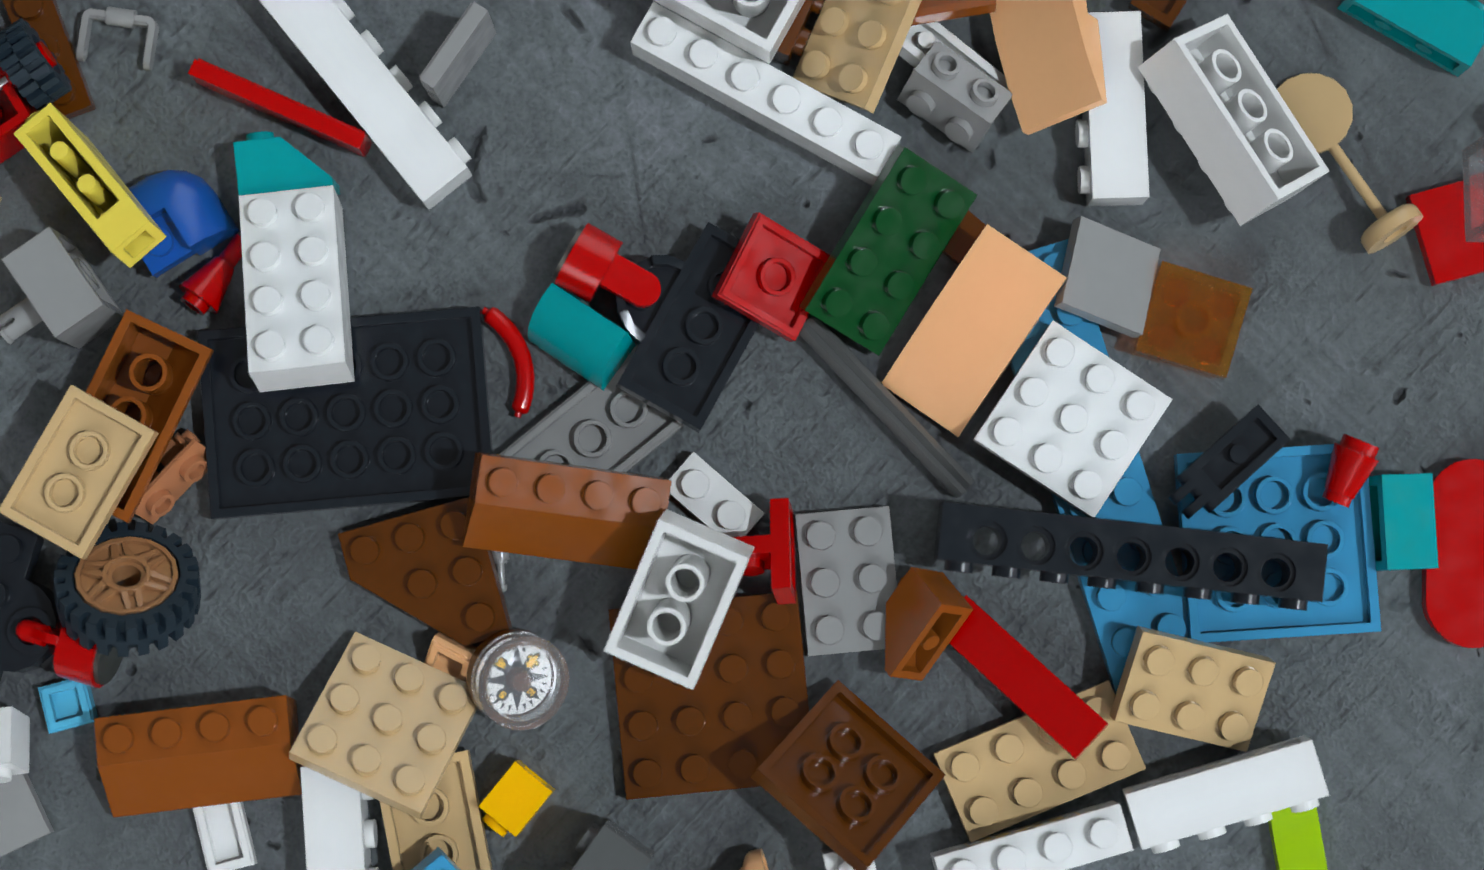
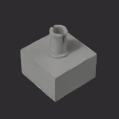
M50 226L1 259L27 296L0 315V335L8 344L14 343L17 338L44 321L55 338L80 349L121 321L124 315L74 241Z

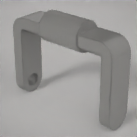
M109 6L106 10L91 8L83 12L76 50L77 61H86L93 21H100L111 26L133 29L136 26L148 28L143 69L150 71L153 69L159 33V25L153 18L138 15L137 10Z

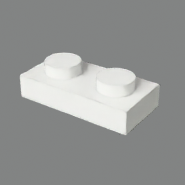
M695 452L687 458L669 479L672 481L670 489L672 497L707 527L730 537L746 536L765 515L762 510Z

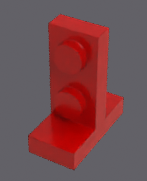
M789 498L770 499V535L733 538L755 547L743 576H757L763 574L766 569H771V589L777 605L796 604L794 513Z

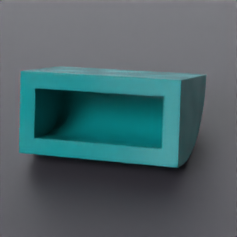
M554 283L550 284L539 300L528 326L527 335L531 343L603 391L636 346L625 330Z
M1381 474L1369 476L1376 572L1439 568L1433 474Z

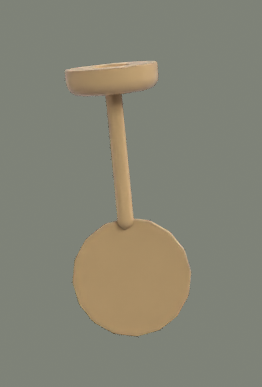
M1302 73L1287 79L1277 88V91L1318 154L1325 151L1331 153L1378 219L1361 236V243L1368 254L1375 253L1392 244L1422 220L1423 214L1416 205L1411 203L1403 204L1387 213L1339 146V143L1346 137L1352 124L1353 105L1347 91L1335 79L1319 73Z

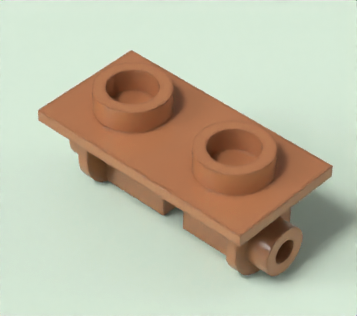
M186 429L182 434L177 432L170 440L160 461L165 467L160 472L155 471L135 514L152 525L160 517L166 515L183 493L207 472L206 447L200 443L201 440L189 429Z

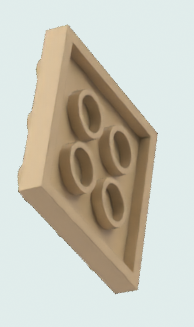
M355 632L289 752V759L421 819L477 707L469 696L467 682Z

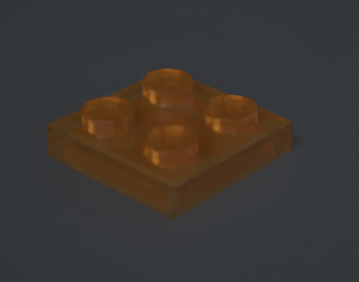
M1162 261L1159 264L1154 280L1143 335L1137 337L1133 352L1224 380L1227 378L1253 288Z

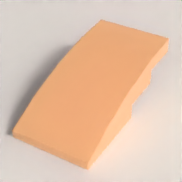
M996 0V10L990 13L994 37L1007 87L1012 93L1011 99L1023 133L1026 135L1033 134L1107 103L1098 20L1088 13L1086 0Z
M987 224L882 381V384L959 437L1067 277Z

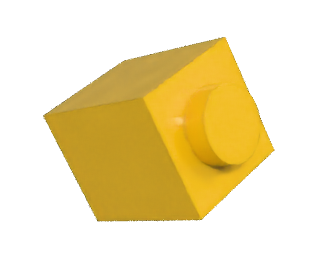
M517 760L478 806L486 812L482 820L499 835L505 837L510 832L516 837L556 789L521 760Z

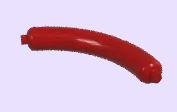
M484 307L481 313L485 315V323L500 335L512 356L516 373V388L511 408L515 411L514 417L521 418L522 414L529 412L534 394L535 375L531 353L521 332L503 312L496 307L490 309Z

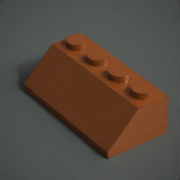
M127 309L86 392L159 433L112 516L130 523L214 350Z
M475 451L462 547L637 570L658 519L668 509L672 481L656 476Z
M287 695L94 718L97 766L114 818L302 795L300 771L302 765L289 759V752L299 735L297 702Z

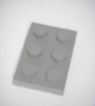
M889 506L795 514L808 656L885 649L886 602L897 588Z

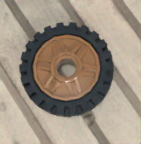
M118 522L117 531L111 532L108 525H106L87 559H81L66 550V556L61 555L57 561V570H54V597L59 621L63 628L66 627L67 634L73 640L79 638L82 647L90 650L96 644L98 653L107 656L112 647L117 648L118 657H129L130 648H137L139 656L149 654V644L152 643L158 650L168 647V636L175 641L180 639L184 635V627L191 628L195 622V614L198 615L200 609L201 582L196 556L193 557V551L187 543L182 545L180 536L173 532L167 537L166 528L158 525L155 526L152 532L148 530V523L137 522L135 530H129L127 522Z

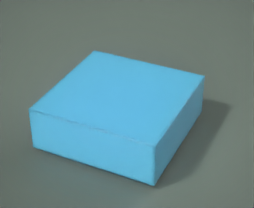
M65 680L38 688L49 734L94 723V718H98L91 686L72 680Z

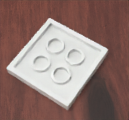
M1052 321L973 441L1089 518H1095L1173 399L1055 321Z

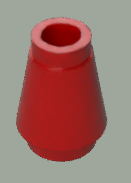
M1343 434L1339 444L1334 442L1322 497L1349 508L1352 499L1356 497L1378 464L1379 460L1375 458L1380 448Z

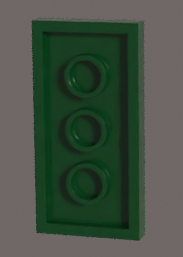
M897 145L799 307L879 356L973 204L977 194L906 147Z

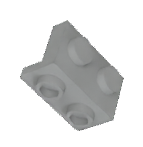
M935 42L913 70L897 100L908 107L913 114L922 117L945 133L951 141L962 145L973 153L982 142L997 116L1011 99L1012 93L941 42Z

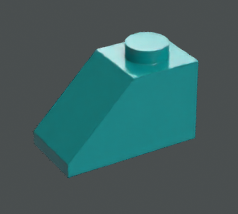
M253 132L246 135V141L233 142L239 196L333 185L337 195H340L338 183L329 174L280 136L274 137L273 132Z

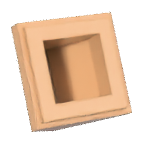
M439 631L431 641L424 663L467 682L468 665L478 647L472 644L464 646Z

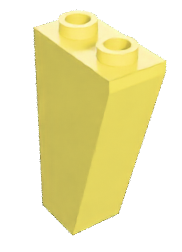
M49 103L42 110L32 113L25 120L24 125L13 133L107 248L129 268L167 237L89 138L53 104Z

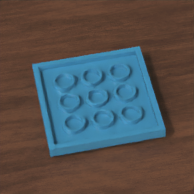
M1334 444L1282 447L1209 514L1202 507L1189 519L1183 515L1182 510L1195 499L1190 493L1177 503L1179 528L1328 544L1323 602H1308L1307 611L1278 608V598L1261 596L1259 605L1230 602L1231 593L1212 591L1211 600L1186 598L1189 637L1191 639L1208 643L1381 631L1369 477L1356 497L1352 499L1349 508L1322 497ZM1203 452L1175 454V479ZM1176 479L1177 490L1182 484ZM1181 551L1182 569L1184 573V571L1187 568V558L1185 554ZM1221 554L1215 559L1213 564L1215 575L1222 581H1227L1233 576L1235 566L1229 556ZM1272 559L1266 561L1262 567L1261 575L1264 582L1273 587L1281 580L1282 569Z

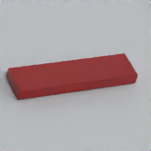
M200 58L198 60L194 59L188 74L197 84L365 158L371 148L372 142L370 137L361 129Z
M965 595V600L973 610L949 645L1070 756L1077 760L1107 728L1108 723L973 600Z

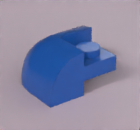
M165 170L147 176L129 188L167 236L142 258L151 274L156 278L197 253L201 256L240 232L217 193L203 178L188 171Z

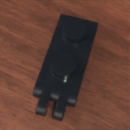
M1258 404L1176 477L1182 485L1168 498L1176 505L1190 493L1195 499L1182 510L1183 515L1189 519L1202 507L1209 514L1291 439Z

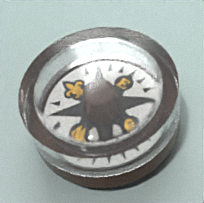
M519 628L505 629L489 636L475 650L467 669V689L474 705L495 723L511 730H528L544 724L561 708L569 688V670L564 656L552 643L529 630Z

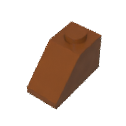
M911 567L900 579L897 588L886 602L885 671L890 677L922 681L972 612L973 608L943 572Z

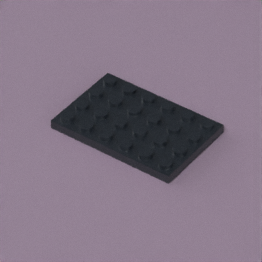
M480 306L352 317L350 322L355 382L259 392L249 375L246 327L197 331L198 343L214 350L201 376L211 519H230L469 497L475 451L493 454L482 311Z

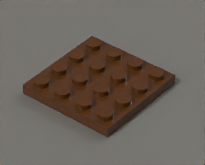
M797 591L796 604L777 605L773 593L733 597L702 673L693 690L613 656L626 800L761 787L751 776L809 712ZM621 608L609 609L610 632H612Z

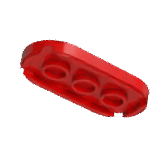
M1466 459L1450 464L1433 478L1439 568L1422 569V608L1431 628H1434L1436 633L1442 636L1441 638L1449 644L1462 648L1484 647V460Z

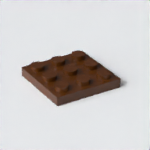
M837 680L759 766L751 778L854 870H867L946 774L843 683Z

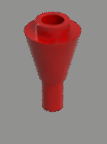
M236 234L219 257L213 258L179 285L180 290L184 293L181 301L194 312L202 316L207 311L213 314L218 313L235 272L234 267L242 258L240 235Z

